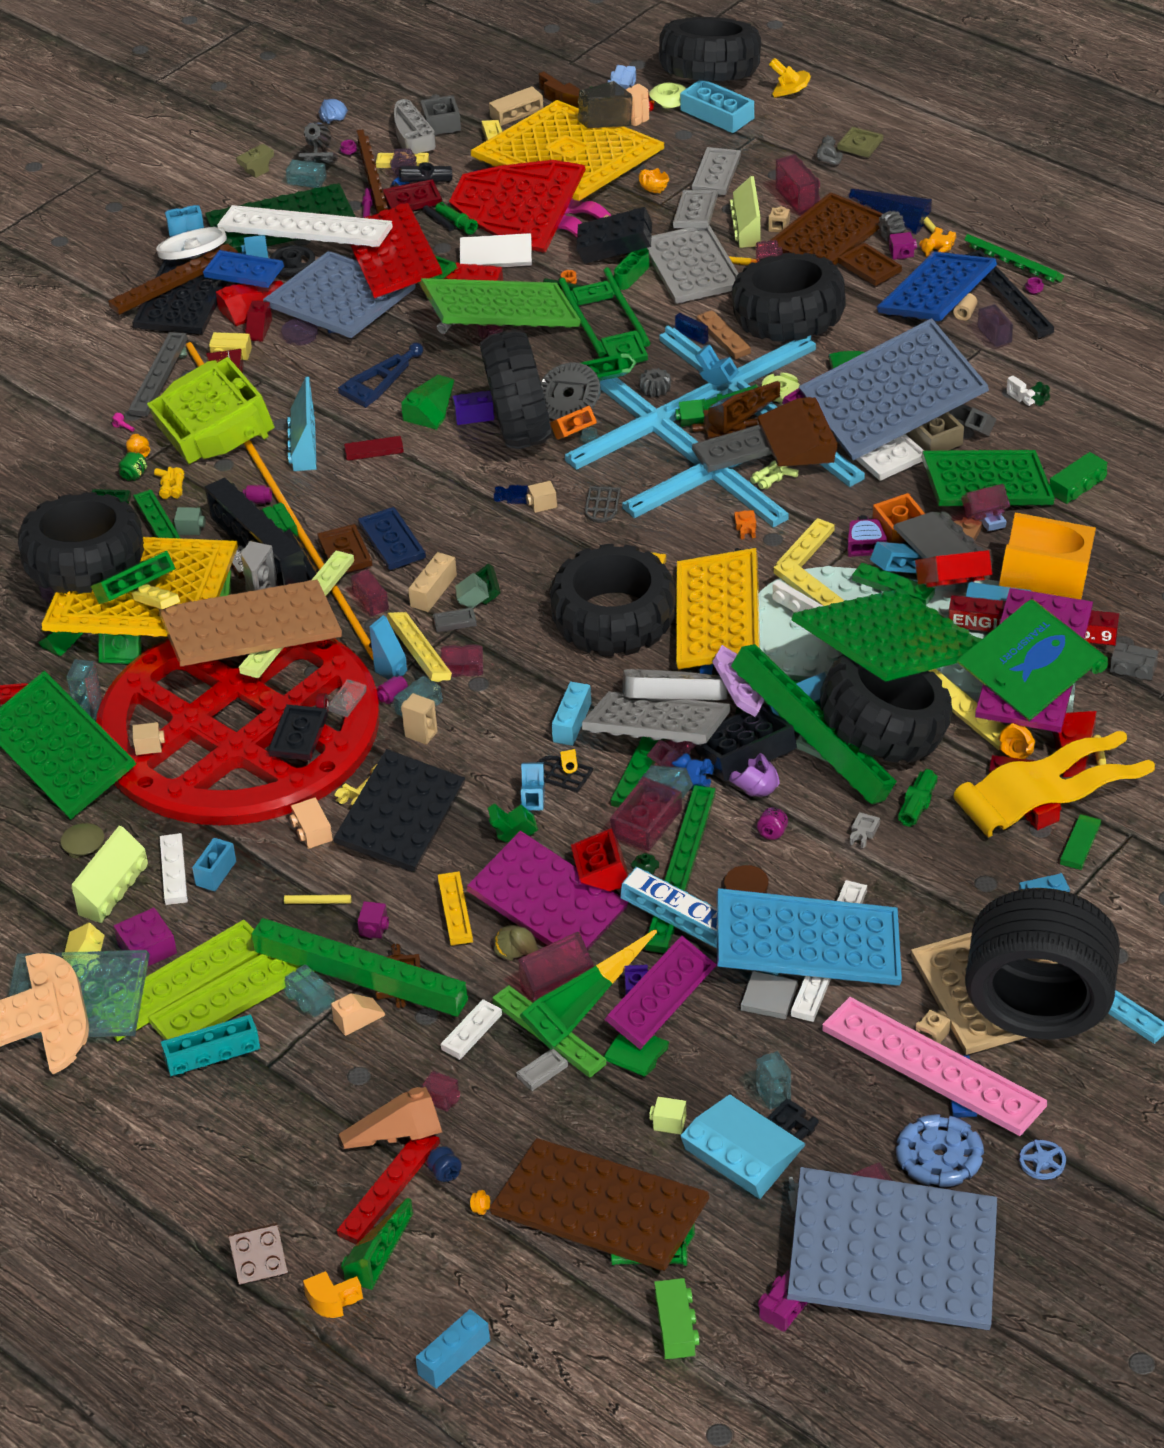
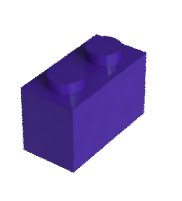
M491 391L453 396L457 425L494 420Z

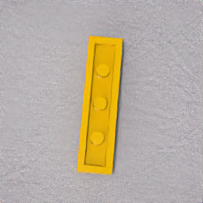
M460 871L439 874L438 883L450 945L473 942Z

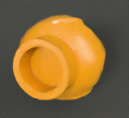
M132 434L127 440L126 448L128 453H140L145 458L149 455L150 447L147 438L139 434Z

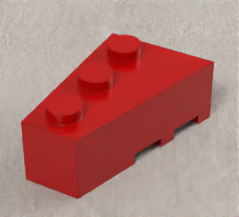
M1097 711L1066 713L1061 733L1052 731L1056 750L1058 751L1063 746L1076 740L1093 738ZM1089 754L1075 762L1062 773V776L1074 777L1086 770Z

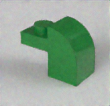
M495 803L488 807L489 822L495 828L497 837L501 841L510 842L519 831L528 836L538 831L534 814L523 805H519L508 814Z

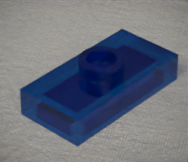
M678 313L675 316V329L680 333L702 344L709 341L707 325L682 313Z

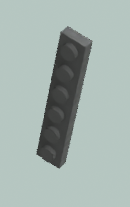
M169 332L128 409L130 415L148 416L150 410L147 403L158 397L188 340L186 333Z

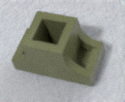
M261 144L236 157L237 164L245 168L247 173L257 178L269 171L268 165L270 159L274 156V150L265 144Z

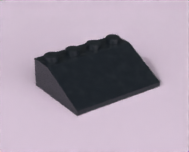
M761 706L755 717L743 711L723 720L707 743L698 745L689 741L703 760L709 759L714 765L713 773L724 781L729 780L731 773L734 771L742 774L748 767V759H755L759 753H762L770 762L772 759L786 755L797 748L793 726Z

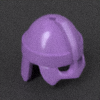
M759 753L755 759H748V767L742 774L734 771L729 778L730 782L741 788L746 794L757 797L770 795L780 784L775 767L762 753Z

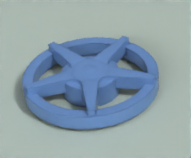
M1034 1140L1023 1147L1019 1161L1021 1168L1026 1174L1036 1179L1047 1180L1055 1178L1063 1172L1066 1165V1156L1062 1148L1057 1144L1046 1140ZM1041 1146L1050 1147L1053 1150H1043ZM1036 1147L1034 1154L1025 1155L1029 1149ZM1057 1153L1062 1159L1061 1166L1053 1161V1156ZM1024 1160L1033 1161L1036 1172L1029 1169ZM1050 1167L1056 1169L1052 1173H1040L1041 1170H1046Z

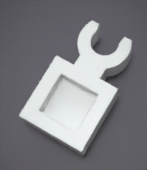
M1015 376L1007 378L1008 395L1018 402L1023 401L1028 406L1035 403L1031 399L1035 392L1031 389H1026V384Z

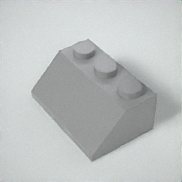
M249 541L247 546L242 549L240 555L243 562V575H245L246 580L245 589L248 592L277 587L272 546Z

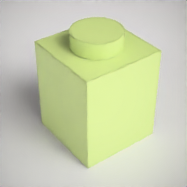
M658 1097L656 1105L651 1106L649 1117L650 1120H653L654 1131L682 1134L687 1116L686 1101Z

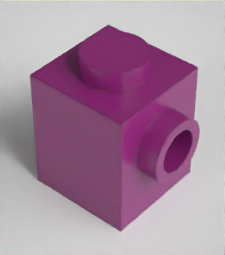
M911 232L889 235V251L893 260L914 257L917 242L916 239H913Z
M364 901L358 918L359 935L382 939L384 930H387L389 926L386 904Z

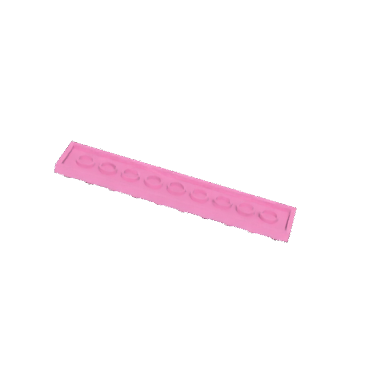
M849 997L822 1024V1031L1018 1136H1021L1047 1107L1046 1099L852 997Z

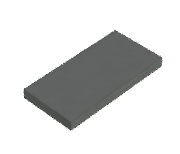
M760 425L692 444L693 452L708 473L772 454Z

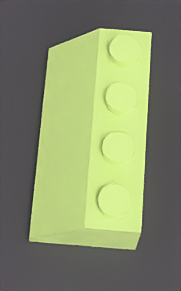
M750 176L733 192V199L730 200L735 241L739 243V248L761 246L760 211L754 176Z
M122 826L117 827L71 885L79 916L102 923L105 917L110 915L116 903L123 898L127 889L135 883L138 875L147 867L148 860L145 848Z

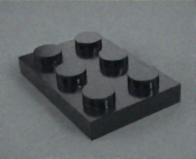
M286 704L271 742L269 755L311 761L328 716L327 709Z

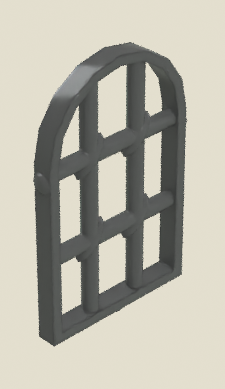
M590 486L585 507L586 517L597 523L612 520L618 511L621 488ZM591 491H598L597 496L590 497ZM601 491H609L608 497H600ZM611 492H618L617 498H610ZM590 500H596L595 507L588 508ZM607 501L606 507L598 508L599 502ZM611 501H616L615 509H608ZM587 511H594L593 517ZM598 511L604 512L603 518H596ZM613 512L612 515L607 517V513Z

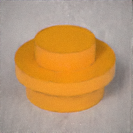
M484 1190L472 1193L470 1200L472 1211L479 1215H484L489 1210L490 1197L486 1195Z

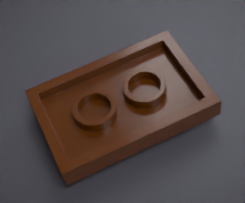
M865 242L838 257L839 264L874 286L902 272V265Z
M355 524L317 533L318 541L327 561L335 551L354 555V562L345 573L373 566L372 559Z

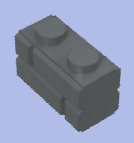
M1117 642L1111 659L1110 672L1152 680L1158 663L1159 651Z

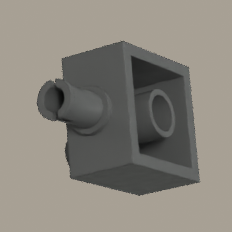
M434 94L430 99L420 100L422 116L434 129L435 135L461 131L460 113L454 95L440 97Z

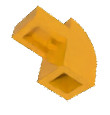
M326 1271L303 1280L305 1296L317 1314L324 1317L336 1318L344 1316L342 1307L363 1299L361 1283L357 1276L334 1286Z

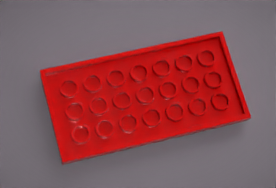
M409 203L399 204L395 208L382 210L373 216L364 217L367 219L392 221L393 227L379 247L350 244L374 298L421 282V278L429 279L443 274Z

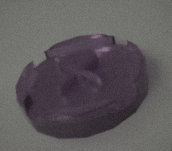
M297 318L286 322L282 326L281 333L285 342L305 345L316 339L318 327L315 324Z

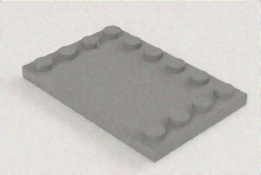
M710 225L709 228H684L652 236L651 247L647 248L649 250V259L675 304L732 291L738 271Z
M608 691L582 721V730H589L591 733L608 732L616 736L627 734L634 738L645 736L651 737L653 740L691 741L693 744L700 745L707 743L729 714L730 704L687 699L625 697L623 693Z

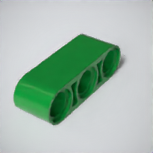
M647 248L631 252L614 269V278L620 290L631 287L649 269V250Z

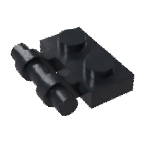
M788 1098L767 1117L768 1120L801 1141L806 1136H810L819 1124L818 1119L814 1116L806 1120L804 1118L806 1116V1109ZM796 1126L799 1130L794 1134L791 1130Z

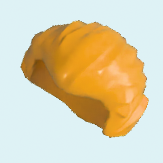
M659 168L651 171L644 169L639 174V182L648 192L661 193L669 182V176L666 172L661 173Z
M1011 723L1001 731L998 737L1000 740V750L1008 757L1026 759L1034 751L1035 739L1025 726Z

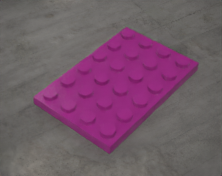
M519 831L467 885L466 890L518 926L529 930L533 936L575 964L628 906L627 901L621 899L620 896L612 891L581 883L575 866L522 831Z

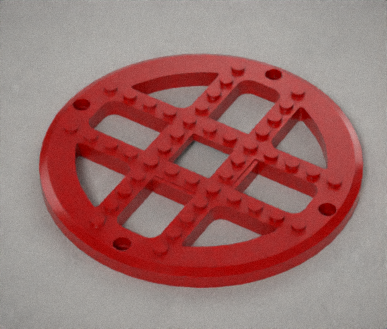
M168 638L139 655L120 672L107 689L100 703L96 722L136 762L133 768L114 783L125 796L145 809L167 818L194 824L220 826L255 823L292 813L291 805L315 797L318 801L337 789L354 774L369 754L378 732L380 709L377 689L368 668L352 650L335 638L284 647L259 678L240 674L239 668H231L219 660L180 666ZM304 659L319 667V669L284 696L265 685L268 680L295 660ZM174 670H184L208 684L211 688L189 704L158 685L157 682ZM338 687L342 689L347 702L344 723L341 731H336L324 724L315 750L322 753L302 768H295L278 757L269 755L265 748L273 740L286 704L313 707L316 705V697L319 693H327L329 695ZM238 697L262 713L235 732L212 717ZM137 704L142 705L169 722L160 729V731L164 730L165 743H161L162 752L136 755L135 749L131 748L129 726ZM190 740L210 752L181 776L174 779H168L153 770ZM238 768L245 769L268 783L237 790H209L212 785L230 771Z

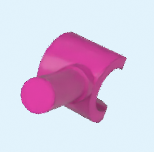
M117 412L112 417L114 420L112 425L114 427L122 426L131 432L135 430L134 427L124 422V416L121 413Z

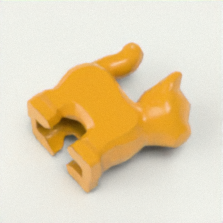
M936 227L929 239L921 240L919 246L926 254V257L929 256L933 249L943 253L949 252L955 243L956 233L949 231L947 235H941L943 232L942 228Z

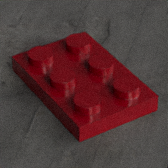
M433 179L382 189L389 209L395 208L399 204L409 203L412 210H417L425 205L430 207L442 202Z

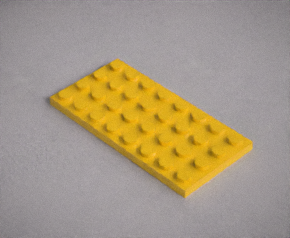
M756 548L677 561L678 669L713 664L712 661L721 645L738 654L742 646L756 644L760 648L758 554Z

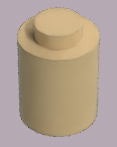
M968 293L955 306L953 310L954 316L960 320H969L977 305V298L973 294Z

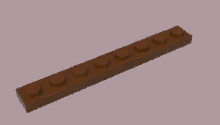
M363 129L357 130L358 146L369 187L372 190L371 195L376 214H378L382 210H387V204L382 192L371 145L369 144V137L365 136Z
M228 243L221 245L217 249L116 296L108 301L109 307L120 315L204 274V269L219 250L238 253V251Z

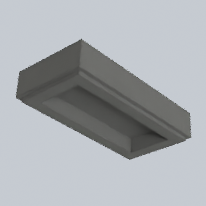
M473 608L433 614L436 632L477 626Z

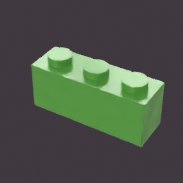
M685 1278L655 1281V1299L665 1360L695 1356V1346L700 1345L698 1330H693L692 1324H696L694 1308H689V1303H693L691 1288H686Z

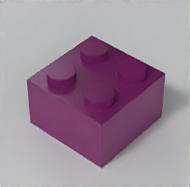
M154 907L113 925L117 944L136 972L177 954L174 935Z

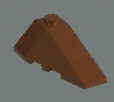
M775 381L724 398L708 408L709 423L725 434L779 398L780 382Z

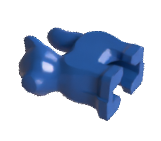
M684 753L676 761L672 762V765L678 771L684 772L682 780L674 778L670 781L672 786L678 785L679 787L693 790L694 785L710 787L711 779H706V775H704L713 774L714 765L709 759L704 761L692 760L689 754Z

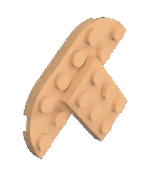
M32 954L25 956L32 989L0 1000V1046L41 1032L49 1070L52 1074H55L69 1066L77 1058L75 1055L79 1052L82 1045L85 1046L89 1033V1022L80 982L71 965L63 958L53 954Z

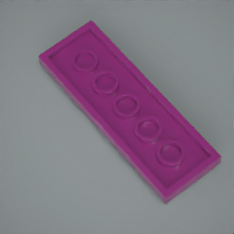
M681 936L604 1020L641 1050L714 970L716 964Z

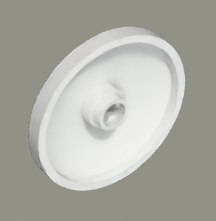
M200 228L170 237L161 242L156 247L158 257L161 259H193L223 244L227 236L223 228Z

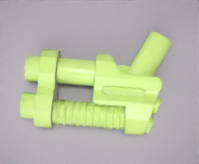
M774 460L759 472L753 473L750 481L752 484H758L760 489H768L773 482L781 481L783 475L798 477L799 470L788 468V466H778Z

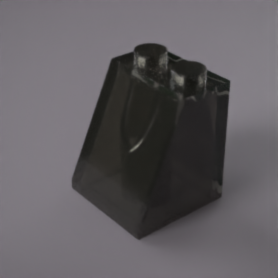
M615 81L579 90L578 120L585 127L631 126L632 94Z

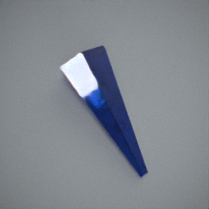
M851 189L849 193V198L854 197L860 200L861 205L867 204L871 209L883 214L888 211L899 212L900 216H903L904 226L911 229L914 235H917L922 229L924 219L929 215L932 208V199Z

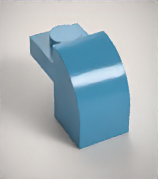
M710 344L704 346L695 355L703 369L699 374L704 380L713 385L729 383L739 373L732 359L727 357L719 360Z
M544 762L522 763L521 805L527 810H543L545 800Z

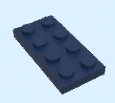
M395 507L358 519L359 526L389 570L426 558L424 549Z

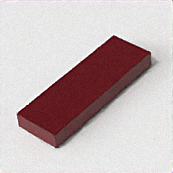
M401 436L344 444L347 461L404 453Z

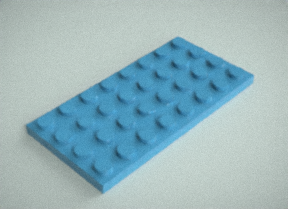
M718 888L717 966L900 986L902 974L898 908Z

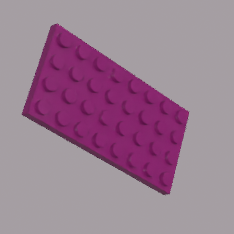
M1015 588L1009 589L1000 624L1027 601L1033 599L1085 639L1093 608L1092 601ZM983 684L975 717L1061 733L1073 685L1033 719L1028 721Z

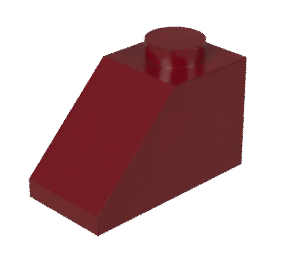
M252 301L249 307L245 334H250L251 341H264L272 322L270 302Z

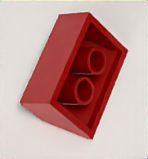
M612 828L571 844L581 883L606 891L622 888V883L629 875L622 850Z

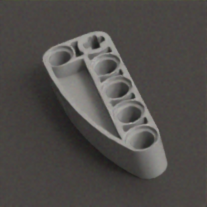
M398 100L394 108L395 130L398 142L404 152L413 155L435 149L434 129L410 100Z
M623 670L622 692L625 697L688 700L727 699V688L718 675L664 670Z

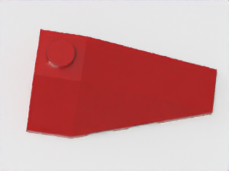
M273 281L268 288L246 284L224 287L216 291L218 309L235 326H239L247 322V313L252 301H263L265 297L284 283L282 281Z

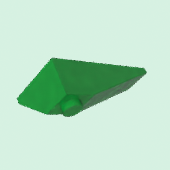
M437 375L412 390L401 402L403 421L437 430L446 418L449 398L455 383L454 379Z
M406 1198L353 1247L349 1256H345L341 1266L345 1281L357 1276L361 1287L373 1290L413 1215L411 1199Z

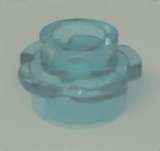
M587 427L582 430L580 438L587 444L599 438L597 429Z

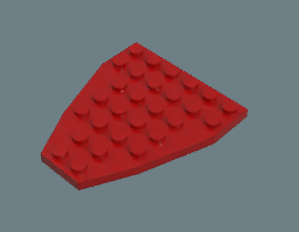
M545 160L500 165L462 174L449 202L459 213H465L469 219L476 220L479 228L494 236L531 233L532 250L546 253L586 168L583 164Z

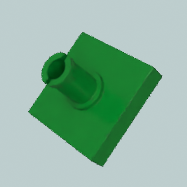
M99 633V663L130 664L141 655V635Z

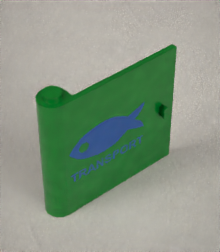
M1033 599L1022 605L957 660L958 664L1028 721L1033 719L1088 671H1091L1093 674L1102 673L1108 666L1106 655Z

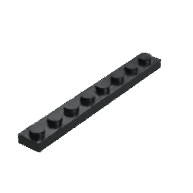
M981 250L965 254L987 257ZM997 266L982 279L1037 338L1054 333V326Z

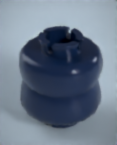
M447 1146L433 1149L426 1163L435 1178L441 1182L456 1179L462 1167L460 1159Z

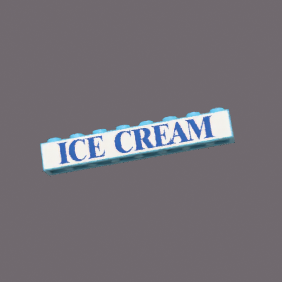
M638 867L624 880L621 889V899L717 948V908ZM761 971L765 974H770L774 976H779L781 974L775 972Z

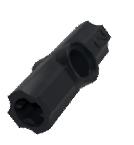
M428 162L420 163L419 166H400L398 172L400 182H421L433 179L434 182H451L453 176L451 166H433Z

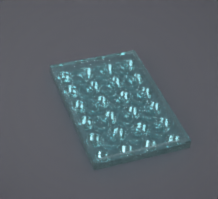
M147 950L47 953L63 958L71 965L78 976L89 1022L88 1037L135 1036L150 956ZM39 953L17 954L8 997L32 989L25 956ZM39 1032L22 1039L43 1037L42 1033Z

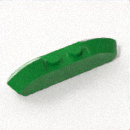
M618 354L581 362L596 373L599 381L624 376L630 373L636 364L629 354Z

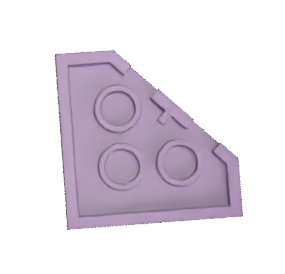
M721 645L712 662L736 706L755 717L764 702V698L754 691L743 678L739 677L737 672L731 667L737 654Z

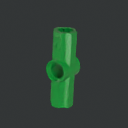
M925 769L920 771L914 785L908 787L905 803L898 814V820L904 826L911 827L916 825L923 810L928 809L932 792L938 782V776L932 770Z

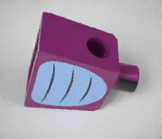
M861 515L857 520L850 522L848 557L872 556L877 542H887L879 520L869 519L868 516Z

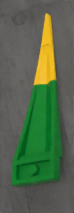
M657 930L651 931L583 974L540 997L520 1014V1017L550 1050L554 1049L567 1038L625 970L624 966H628L657 933Z

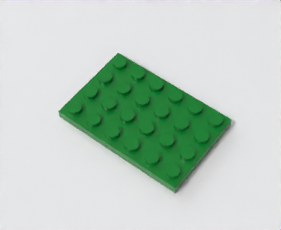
M1036 450L922 451L921 458L938 506L1054 504L1055 497Z

